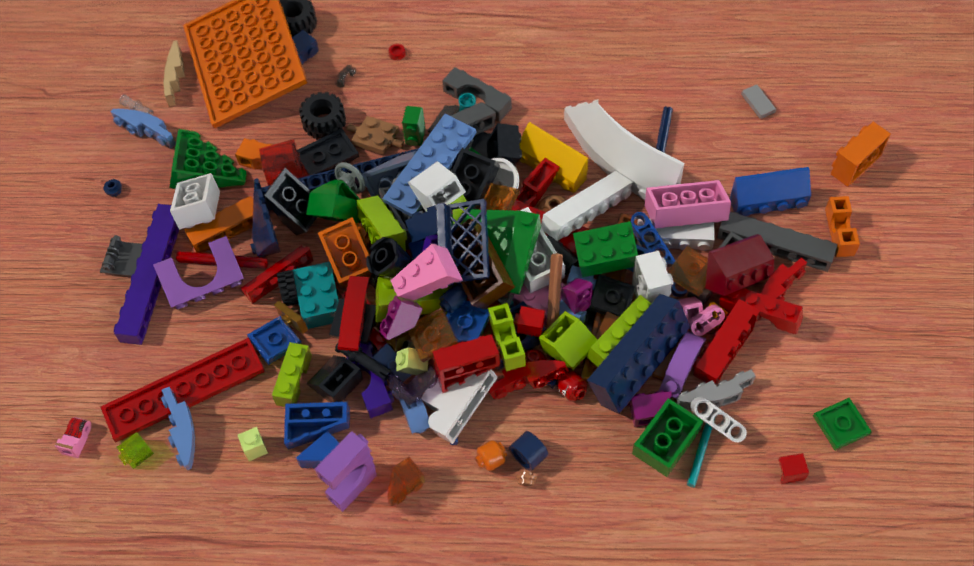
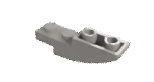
M751 369L747 372L741 371L729 381L723 380L717 386L713 380L708 383L702 382L694 390L681 393L678 396L677 404L688 411H692L691 402L697 397L707 399L718 408L741 399L742 389L752 385L756 375ZM705 402L697 406V411L706 409Z

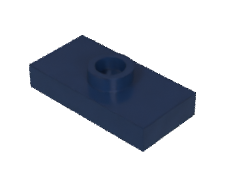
M386 343L372 357L389 370H392V374L389 376L400 386L412 374L396 371L397 354Z

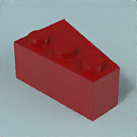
M492 334L432 351L435 373L442 393L447 392V387L458 383L461 385L465 383L464 379L474 374L479 376L500 365L499 352Z

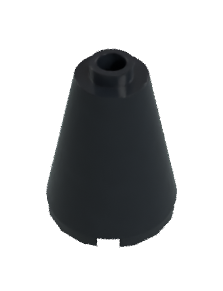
M387 237L378 239L370 248L372 250L370 257L367 255L366 258L367 268L370 272L389 278H394L413 261L394 239Z

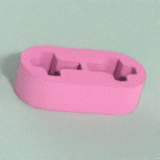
M711 305L689 321V329L694 335L702 336L719 325L724 320L725 313L719 306ZM713 311L717 312V318L712 317ZM698 322L701 324V329L699 330L695 325Z

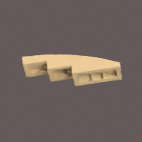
M177 40L171 46L164 72V96L169 107L176 106L174 92L181 91L179 78L185 77L182 52Z

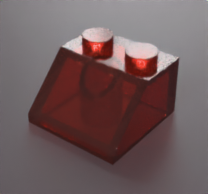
M295 139L259 148L262 168L268 186L272 185L284 168L290 171L296 178L304 176L305 172Z

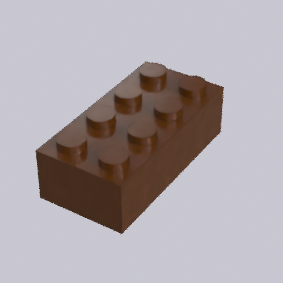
M469 218L461 225L467 229L473 222V219ZM477 223L470 232L477 237L482 231V226ZM460 226L457 227L453 232L454 238L458 240L465 230ZM468 234L461 243L468 248L474 241V238ZM489 237L490 278L460 282L471 305L483 310L515 288ZM478 242L471 252L478 256L483 250L482 245ZM459 245L454 251V256L459 259L465 252V249ZM469 253L462 263L469 267L476 258ZM478 262L472 272L483 274V264ZM459 265L457 268L461 276L466 271L462 265Z

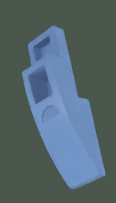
M131 109L111 110L114 123L119 127H125L132 135L136 134L142 137L146 134L149 138H155L162 146L166 145L171 149L176 145L172 133L168 132L163 120L148 113Z
M170 387L162 389L164 396L161 397L164 407H169L171 411L168 417L174 427L169 429L171 436L168 439L172 448H177L179 454L176 455L180 467L184 466L187 470L192 469L195 455V430L192 416L186 402L178 404Z

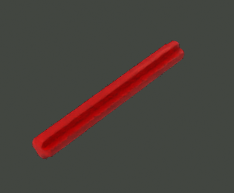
M178 251L176 254L177 262L217 265L211 253ZM235 255L239 267L262 269L268 267L267 258Z

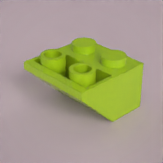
M566 311L539 337L543 352L557 361H564L567 367L572 370L588 355L591 346L597 341L596 337L580 319Z

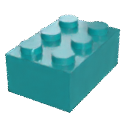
M325 262L294 269L293 275L301 317L308 329L332 324L339 297L331 263Z

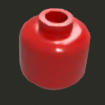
M570 371L563 378L558 379V391L569 401L580 400L586 395L587 382L578 373Z

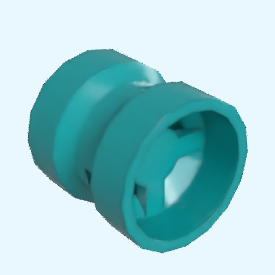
M464 93L459 97V112L476 105V98L473 94Z

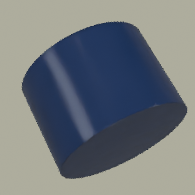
M525 431L509 446L513 457L528 471L534 470L549 455L544 444L529 431Z

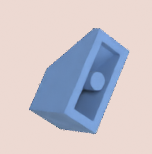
M418 392L399 398L412 434L422 433L427 428H430L428 414Z

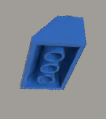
M809 167L735 177L730 195L733 211L739 215L749 216L756 213L765 214L770 211H784L790 208L808 206L811 198Z

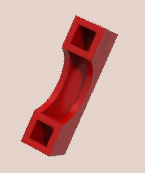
M744 288L726 296L721 295L720 307L728 313L732 311L737 301L741 299L760 310L759 316L772 322L777 329L795 335L803 320L802 306Z

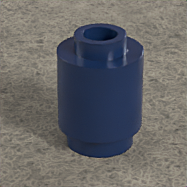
M454 285L439 298V305L445 312L453 313L465 303L467 295L462 285Z

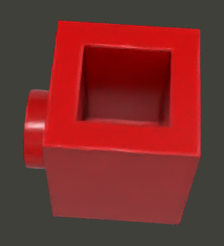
M521 306L520 313H516L514 325H517V333L540 337L545 322V310Z

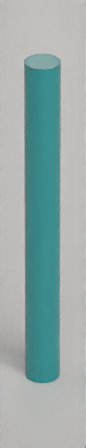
M706 422L687 483L689 487L693 488L696 486L713 428Z

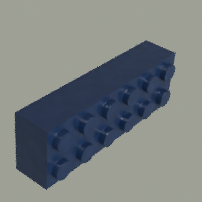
M659 294L588 378L587 381L601 406L619 414L660 363L664 361L665 357L676 346L683 335L687 333L690 324L679 300Z

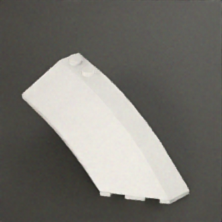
M599 99L594 100L592 103H579L575 107L566 106L564 109V120L586 154L608 175L617 171L633 182L631 190L640 198L645 200L646 188L681 184L685 163L635 137L598 104Z

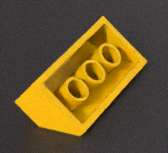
M531 122L527 124L519 144L522 150V157L519 161L535 169L544 158L549 159L560 167L553 181L561 185L563 189L575 193L587 180L588 158Z

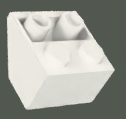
M438 161L408 181V184L426 212L428 207L439 203L451 204L466 193L456 175Z

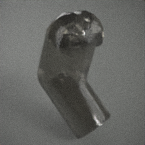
M346 65L338 73L336 85L344 87L348 74L354 76L356 68L352 67V65Z

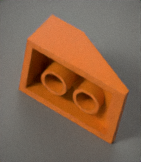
M353 217L318 232L337 280L343 289L348 285L349 276L370 277L375 275L367 268L366 258L367 255L370 257V253Z

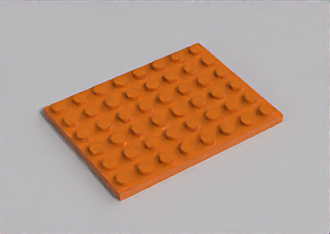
M232 0L183 25L211 125L214 128L220 127L308 83L280 0Z

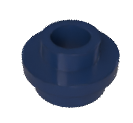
M116 179L107 181L103 186L104 192L112 197L118 196L122 191L121 182Z

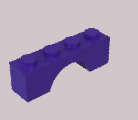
M369 341L368 345L360 343L359 346L362 347L363 352L373 358L374 348L371 341ZM352 362L371 376L369 386L361 393L370 419L392 411L391 403L395 401L391 391H387L385 388L388 385L387 381H383V379L359 363Z

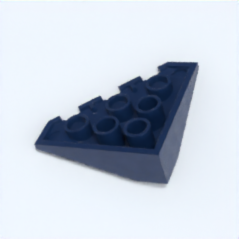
M257 178L254 179L253 243L250 245L253 255L257 254L258 257H265L281 251L266 201L263 197L260 181Z

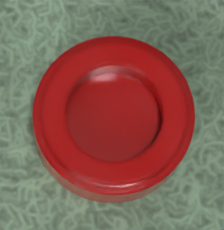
M393 44L388 49L389 57L392 60H402L406 55L405 47L401 44Z

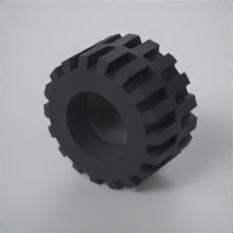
M280 0L292 37L302 30L312 34L313 29L316 28L317 19L311 0Z
M318 92L316 95L311 94L310 98H305V102L301 103L299 108L300 118L304 131L310 137L313 136L314 139H321L345 127L346 116L343 103L335 94L329 95V92ZM323 114H328L325 117H318Z

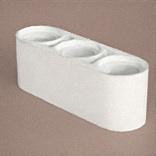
M697 397L692 400L691 410L699 418L734 442H741L745 439L747 431L742 424L703 397ZM705 402L706 409L703 412H698V404ZM717 415L723 416L720 424L714 423V418ZM734 427H739V434L731 436V430Z

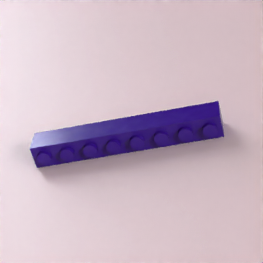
M158 204L156 211L152 214V223L147 229V238L142 244V253L137 259L135 273L131 276V285L129 290L126 291L125 303L120 309L118 323L114 326V334L120 343L143 344L161 288V282L153 264L171 258L179 233V228L170 212L171 205Z

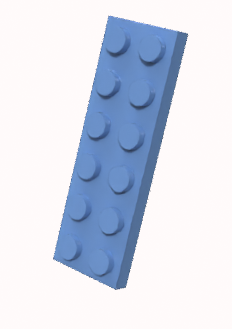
M444 114L382 198L383 202L411 217L413 213L419 212L423 206L411 189L408 181L437 161L450 170L456 162L461 149H465L477 133L476 129Z

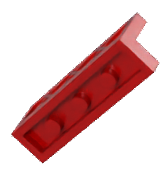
M301 245L240 288L242 293L254 304L279 286L277 273L303 268L312 263L314 260L311 250L308 246L303 247Z

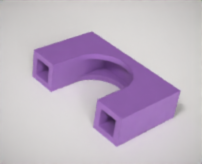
M227 236L208 243L217 264V272L214 279L203 287L187 285L182 280L172 257L153 264L171 308L181 309L188 306L187 302L191 300L198 302L206 299V294L212 292L213 295L223 292V288L230 285L233 288L242 284L241 280H244V277Z
M352 431L315 468L317 476L329 486L325 491L327 499L342 512L377 476L376 466L370 454L371 450L367 445L368 441L361 434L357 436Z

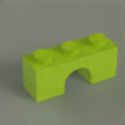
M508 303L488 308L489 320L506 371L526 366L525 353L520 338L516 335Z
M289 342L272 393L273 400L277 406L285 407V404H296L301 393L300 378L302 373L307 374L312 359L308 345Z

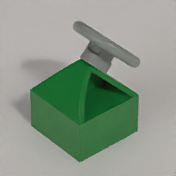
M341 162L335 167L337 180L325 183L310 192L306 215L336 222H343L353 217L355 223H359L357 200H360V198L356 194L364 191L365 180L357 168L349 163ZM341 168L349 169L352 173H345ZM355 177L359 180V188L355 184Z

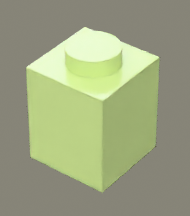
M409 347L398 351L396 371L413 375L427 372L428 352Z
M257 427L237 435L248 461L268 454Z

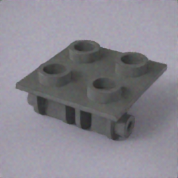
M115 235L110 240L100 273L132 276L136 270L137 259L142 253V244L122 242L121 237Z

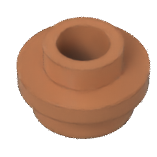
M521 471V475H516V479H518L519 485L534 486L537 476H533V472Z

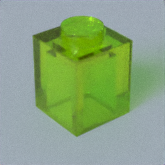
M138 432L116 447L121 453L118 455L119 459L124 465L129 463L133 469L154 454Z

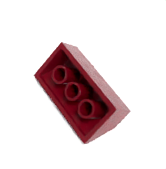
M756 234L710 251L708 253L705 289L726 296L769 278L774 272V257L761 235Z

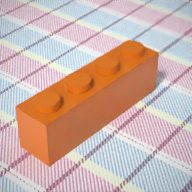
M249 196L216 213L215 219L209 223H200L192 228L184 229L194 250L197 253H203L210 249L208 243L225 236L229 240L252 228L253 198Z

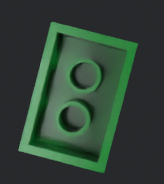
M631 221L573 233L582 278L635 266L638 252Z
M668 398L635 442L632 454L665 477H668L701 431L703 420Z

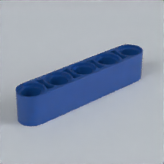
M643 212L635 213L631 218L633 233L641 246L650 250V253L655 251H662L664 253L667 267H672L675 271L672 274L673 285L671 286V293L676 297L684 296L690 286L688 279L648 216ZM636 219L643 220L644 225L637 226L634 223V221ZM651 235L654 237V241L647 242L644 236ZM682 283L685 290L678 291L675 288V284Z

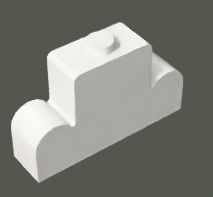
M491 369L479 376L474 374L464 379L465 383L461 385L458 383L447 387L448 391L442 393L437 377L430 382L421 399L430 409L436 411L430 415L428 424L439 437L451 444L454 443L498 378Z

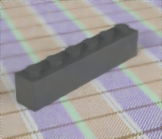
M730 212L729 219L722 221L717 236L718 239L725 240L731 232L743 239L759 234L773 256L797 262L802 257L807 261L806 266L825 272L829 271L837 248V244L829 240L819 239L809 234L779 227L773 223L759 221L753 217L749 218L739 215L736 212Z

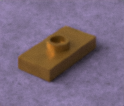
M277 301L274 304L277 312L282 317L281 319L287 326L292 325L302 334L308 331L303 318L281 301Z

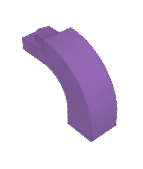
M690 331L685 333L670 361L659 391H671L672 397L678 399L691 368L702 351L706 338L694 335Z

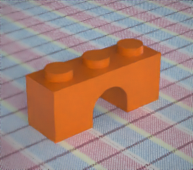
M849 196L830 197L825 212L832 242L837 244L835 257L855 256L860 242L857 229L850 227L852 208Z

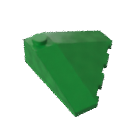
M178 129L171 170V189H176V185L179 182L212 173L218 188L245 185L247 172L245 169L234 167V161L225 154L219 155L216 152L217 147L209 141L206 143L201 141V135L196 131Z
M472 209L469 213L476 218L481 210ZM487 210L488 237L515 286L509 292L520 295L541 229L540 215L516 210ZM467 215L463 220L462 224L471 217Z

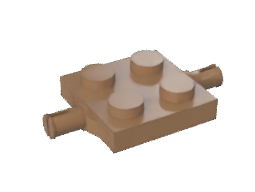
M367 116L360 126L350 123L347 126V131L355 133L351 139L352 144L381 155H384L391 146L401 149L404 146V141L395 139L399 132V126Z

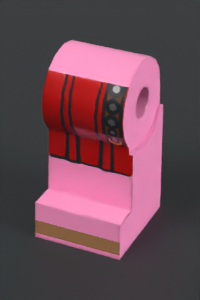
M77 417L71 418L62 439H58L55 444L58 451L63 455L79 458L91 430V421Z

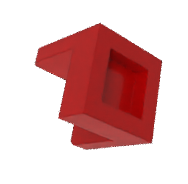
M803 453L779 458L778 461L783 474L780 479L781 484L806 480L809 469Z

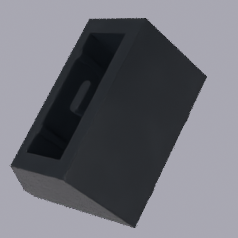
M333 355L307 382V385L329 402H342L363 380L361 369L346 357Z

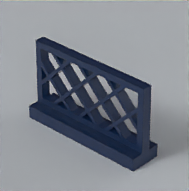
M479 199L448 205L445 203L437 204L438 246L448 249L457 268L459 265H462L466 269L461 276L463 279L461 282L490 278L486 200ZM481 205V212L476 218L469 213L474 206ZM461 208L464 212L456 221L453 218V210ZM469 215L474 220L466 229L460 223ZM479 223L482 226V231L475 237L470 231ZM460 226L465 231L457 240L454 238L453 232ZM469 234L474 238V241L466 248L461 242ZM479 242L483 250L476 256L471 250ZM460 245L465 249V252L457 259L454 256V251ZM470 253L476 259L469 267H466L462 261ZM478 262L483 264V274L472 272Z

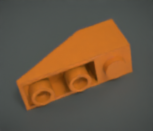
M244 138L235 153L238 164L251 169L286 166L296 163L294 154L289 149L278 148L272 144H264L254 139Z

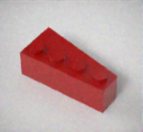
M739 299L732 311L726 316L721 328L719 327L715 332L712 342H708L702 358L698 357L695 361L693 376L706 383L713 380L716 385L754 330L760 310Z

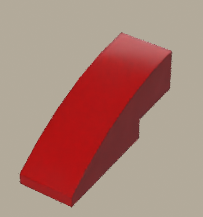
M544 158L522 182L523 187L516 193L513 200L534 207L550 186L560 167L549 159Z

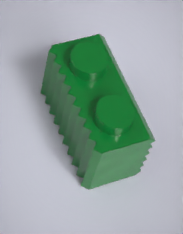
M405 107L402 126L406 145L421 146L423 143L426 128L422 107Z

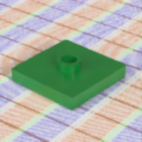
M850 397L813 414L814 419L835 451L872 433Z

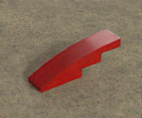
M349 276L341 319L338 350L358 351L364 326L369 277Z

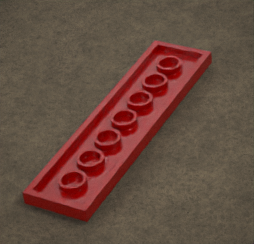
M248 337L113 400L100 408L113 440L118 442L169 418L168 415L171 414L169 407L165 408L161 400V397L164 396L162 389L170 387L178 404L185 401L190 408L264 373L265 370Z

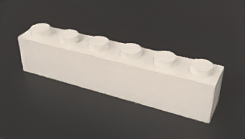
M614 171L543 214L542 230L557 241L564 236L567 237L572 231L581 228L582 225L592 221L599 214L605 213L607 209L616 206L623 199H627L632 192L633 182L619 172Z

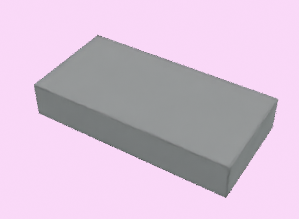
M758 85L742 90L741 95L759 119L775 113L776 108Z

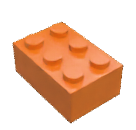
M874 121L869 126L865 125L860 130L858 136H853L848 141L846 147L842 146L837 151V158L832 163L831 175L849 187L882 156L891 133Z

